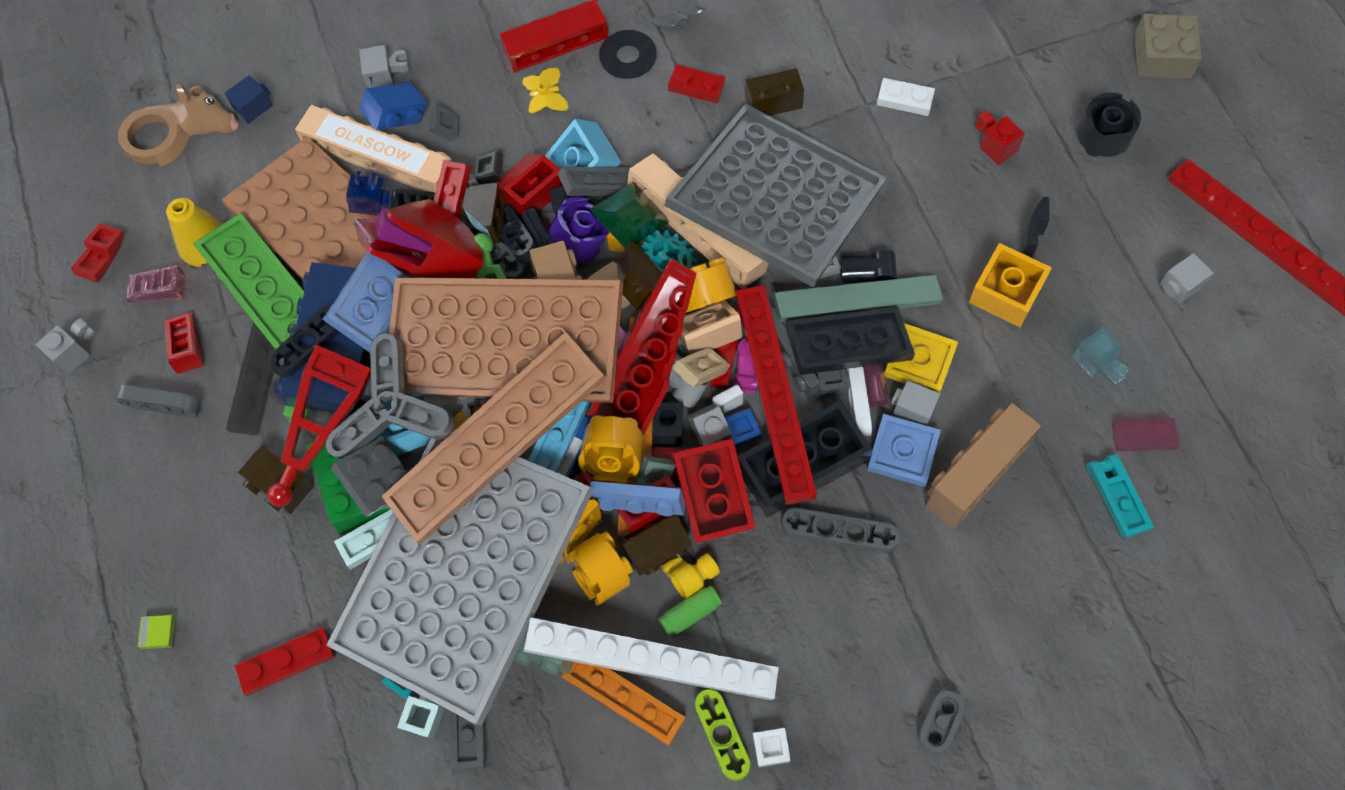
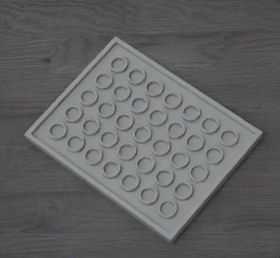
M431 438L420 461L446 438L441 440ZM518 457L422 544L415 542L393 513L326 646L468 721L482 726L527 632L530 618L534 617L594 490L585 484Z

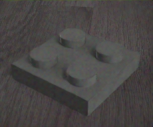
M383 437L335 462L331 467L366 517L387 505L381 496L408 473Z

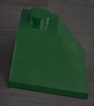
M634 182L591 208V212L624 248L631 241L638 244L649 234H653L669 223L666 216Z

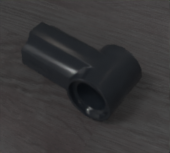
M879 250L872 253L871 256H841L842 281L875 282L897 279L896 254L893 251Z

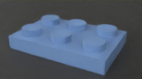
M367 252L323 320L370 352L373 340L377 336L389 331L395 278L408 277L388 262Z

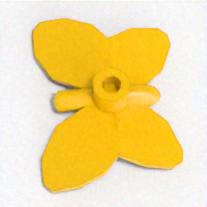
M548 68L542 71L539 76L531 75L522 80V84L531 91L530 96L533 97L529 105V112L531 114L541 111L546 106L557 111H567L569 108L564 97L561 94L555 93L559 91V86L556 84L561 76L558 68Z

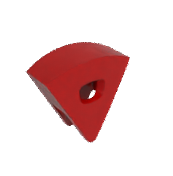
M429 199L392 208L387 213L388 218L402 230L430 242L432 248L429 253L379 239L372 242L367 249L371 255L424 278L474 279L484 263L481 247L475 241L470 229L450 211ZM412 251L421 253L425 259L416 258Z

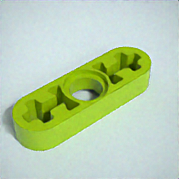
M704 690L696 697L695 710L723 775L731 781L743 780L750 770V760L722 696L715 690ZM707 697L711 701L716 700L718 702L715 705L717 717L724 714L726 718L716 720L710 726L706 723V721H712L710 712L707 709L702 710L700 708L704 705V698ZM719 726L729 728L732 733L731 740L726 744H719L713 738V732ZM737 744L739 749L733 750L735 759L737 761H744L740 774H736L734 770L728 771L727 766L730 765V758L727 753L721 756L719 751L729 750Z

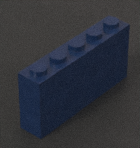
M311 262L309 272H305L303 277V288L305 291L303 298L298 299L296 308L298 320L297 324L292 325L290 336L317 311L332 306L356 268ZM316 327L313 328L314 330H316L319 337L323 336L321 331L318 332ZM341 332L324 347L364 366L367 364L369 352ZM312 336L302 337L299 341V347L303 349L312 347L315 343V338ZM292 347L291 351L293 354L295 353L297 357H300L295 348ZM284 359V365L286 367L291 364L289 359ZM307 363L293 376L281 377L279 379L277 394L285 406L295 407L303 371ZM314 377L306 409L336 412L350 392ZM358 401L349 412L350 415L356 412Z

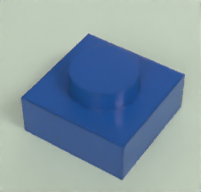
M750 409L725 418L731 434L728 436L730 439H733L735 448L761 438L762 433Z

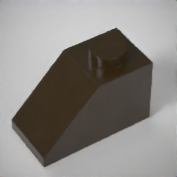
M634 241L629 242L617 260L618 280L623 283L622 295L638 310L644 305L662 272Z

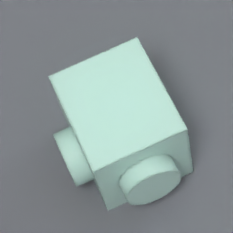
M421 695L419 699L408 696L397 728L435 739L445 708Z

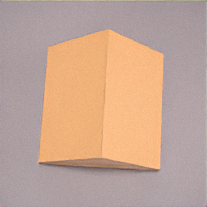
M726 300L720 301L685 315L680 340L688 356L708 347L713 350L742 338L740 316Z

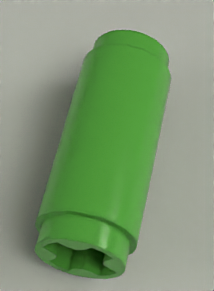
M709 586L666 611L658 620L666 634L671 637L674 634H679L718 609L717 607L722 602L713 587Z

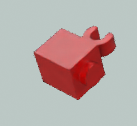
M987 110L978 115L977 118L980 121L975 124V127L984 134L980 149L999 166L1018 152L1025 132L1007 116L995 122L993 115Z

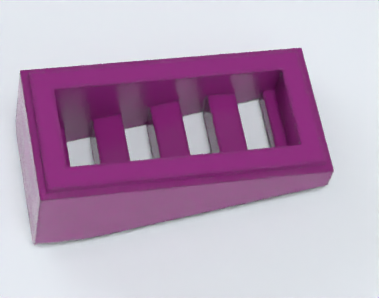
M382 207L376 222L377 238L379 240L429 253L432 248L430 242L402 230L388 218L387 213L389 209Z

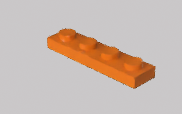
M574 662L570 673H563L561 676L562 679L668 747L686 720V717L608 668Z

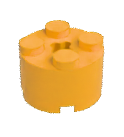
M725 257L709 262L710 268L708 269L706 263L690 268L691 271L696 273V278L686 313L736 296L735 286Z
M600 415L592 417L590 423L585 428L579 455L581 470L585 474L587 470L594 475L593 480L597 482L623 484L627 482L628 477L632 475L635 477L639 472L644 443L643 434L638 428V422L629 417H603Z
M606 531L602 534L597 533L565 553L567 564L573 561L576 567L572 572L575 580L590 600L596 597V606L630 586L629 574L633 572L628 560L624 556L619 558L614 550L615 543Z

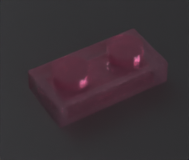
M1175 418L1115 419L1112 423L1116 451L1176 450L1179 447Z

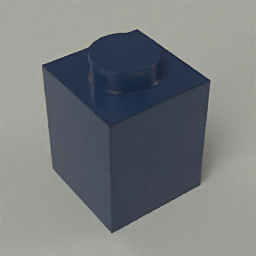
M250 75L224 93L232 108L247 124L273 106L268 97L271 94L269 89L262 81L257 83Z

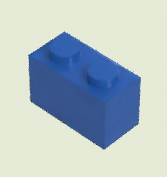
M411 82L366 88L360 105V111L375 130H382L420 123L427 102Z

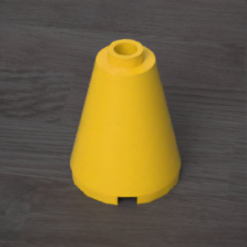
M177 198L168 205L166 210L177 253L187 264L202 267L201 264H207V262L197 251L193 243L224 223L190 199Z

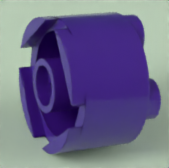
M572 197L564 200L557 210L548 231L553 243L564 240L566 250L572 249L577 262L590 261L597 257L609 234L607 228L591 212V208L594 205L588 203L589 199L584 197Z

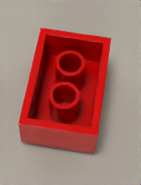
M733 439L673 453L695 544L756 529Z

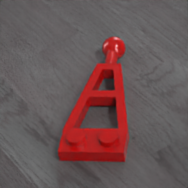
M318 345L315 346L303 371L281 462L287 464V467L280 482L272 485L268 491V500L272 505L284 507L291 502L293 497L291 485L298 471L306 472L325 447L328 436L344 421L360 399L371 376V368ZM314 377L350 392L325 427L304 419ZM302 427L319 436L303 458L299 460L294 457Z

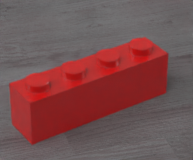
M596 0L580 3L572 8L558 11L550 16L533 20L530 23L511 28L499 34L503 51L513 73L592 45L609 37L607 21Z

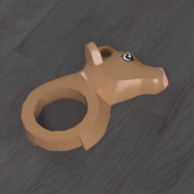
M182 83L175 85L179 97L177 102L146 107L131 113L122 122L118 130V143L125 156L127 155L134 162L145 165L158 163L161 168L180 156L190 136L211 132L231 133L238 128L239 119L234 113L224 109L201 86H193L186 91ZM153 122L165 123L169 126V133L159 146L147 150L137 149L133 146V137L142 126Z

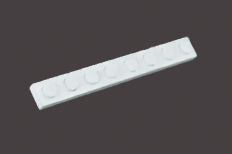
M530 618L523 652L755 698L775 699L779 667Z

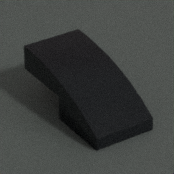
M1043 197L1038 203L1023 237L1021 253L1031 258L1038 247V235L1044 234L1050 221L1049 197Z

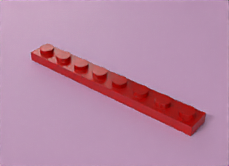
M1187 159L1170 175L1167 181L1345 316V276L1190 159Z
M765 286L736 290V297L785 503L790 505L817 499V493Z

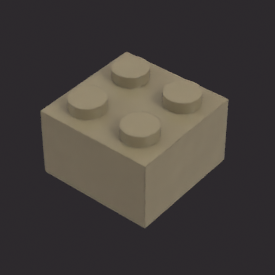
M1143 14L1134 33L1138 77L1191 79L1202 60L1197 16Z

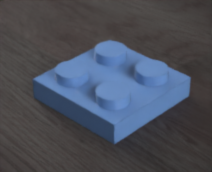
M883 414L867 471L926 487L941 430Z

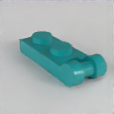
M1112 454L1106 456L1105 460L1101 462L1094 460L1086 463L1087 474L1094 481L1122 539L1126 540L1151 531L1154 525L1119 456ZM1109 471L1114 477L1107 479L1105 472Z

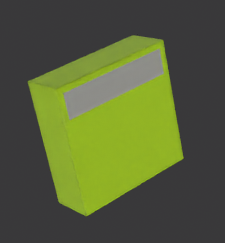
M173 615L141 617L138 648H173L176 617Z

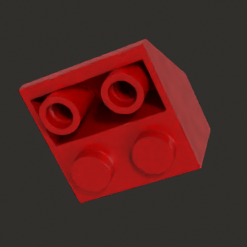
M528 154L495 182L498 183L506 199V205H510L521 218L522 212L529 208H534L537 213L551 202L548 190L563 186L558 175L561 169L546 156L539 154Z

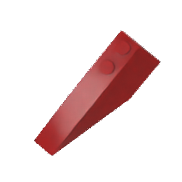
M670 259L617 351L613 403L590 402L585 413L586 417L592 418L600 415L603 417L633 418L638 422V428L644 436L668 391L669 378L672 366L675 363L679 338L683 331V321L686 310H688L696 278L695 272Z

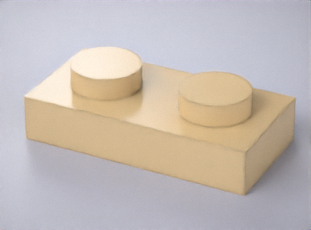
M708 347L677 360L673 370L681 376L685 383L695 388L725 374L730 365Z

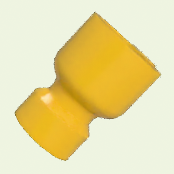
M708 553L698 558L695 565L685 562L681 557L674 560L670 559L661 565L663 572L670 578L675 589L684 599L700 591L704 587L705 579H712L720 574L719 567Z

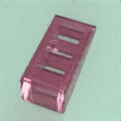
M168 266L131 274L128 278L126 300L128 302L183 299L186 274L180 266ZM157 281H160L159 287L156 288ZM141 282L140 291L136 292V283ZM147 282H150V289L146 290Z

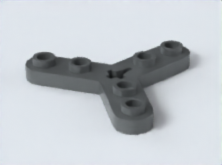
M384 333L373 340L370 349L372 398L331 432L326 441V448L330 455L343 459L366 446L392 423L436 440L444 439L452 432L454 418L449 412L441 407L405 394L403 346L395 336ZM387 400L392 401L390 403L392 408L389 411L386 410Z

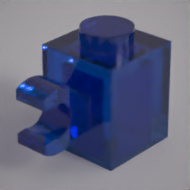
M357 171L356 175L351 174L346 194L349 213L379 216L382 207L389 206L390 189H386L384 178L378 177L373 172L372 176H364L361 171Z

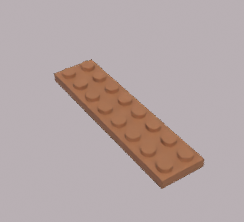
M565 332L381 497L415 542L422 544L607 378L572 337Z

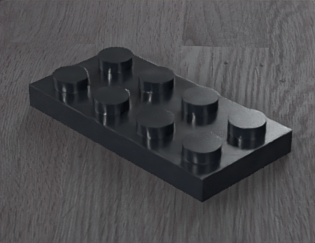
M898 307L788 320L786 324V331L800 375L911 361L915 355Z

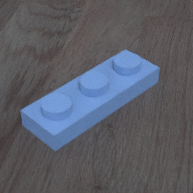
M594 481L590 483V487L594 490L590 498L599 503L600 509L604 511L619 509L628 510L636 514L652 512L662 516L684 514L686 504L681 489Z

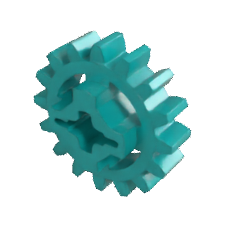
M658 230L652 235L649 234L639 247L661 272L664 271L670 259L688 269L693 268V265L697 262L696 258L690 256L694 252L693 248L687 249L685 246L688 241L686 239L682 242L679 241L677 233L671 237L668 230H665L662 234Z

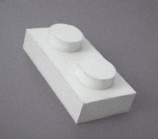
M883 78L877 105L929 116L935 88Z

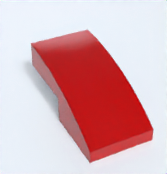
M99 223L83 241L87 249L72 265L71 270L73 274L98 283L110 267L124 237L123 230Z

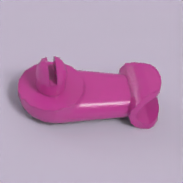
M744 338L738 344L737 374H735L734 386L738 385L744 393H752L757 390V381L747 339Z

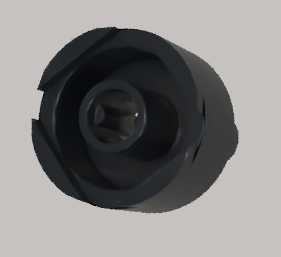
M1113 92L1102 93L1092 99L1086 107L1077 130L1079 141L1088 155L1092 157H1112L1127 151L1141 122V112L1135 102L1132 100L1128 102L1122 98L1123 95Z

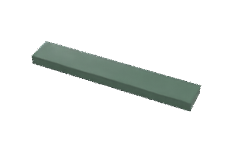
M936 275L775 292L773 296L779 322L891 307L903 309L938 305L944 300Z

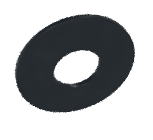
M623 30L610 35L604 40L599 50V59L604 70L610 75L622 79L637 78L646 74L653 67L657 58L656 46L652 39L646 34L635 30ZM624 46H633L639 51V56L635 61L625 63L617 58L618 50Z

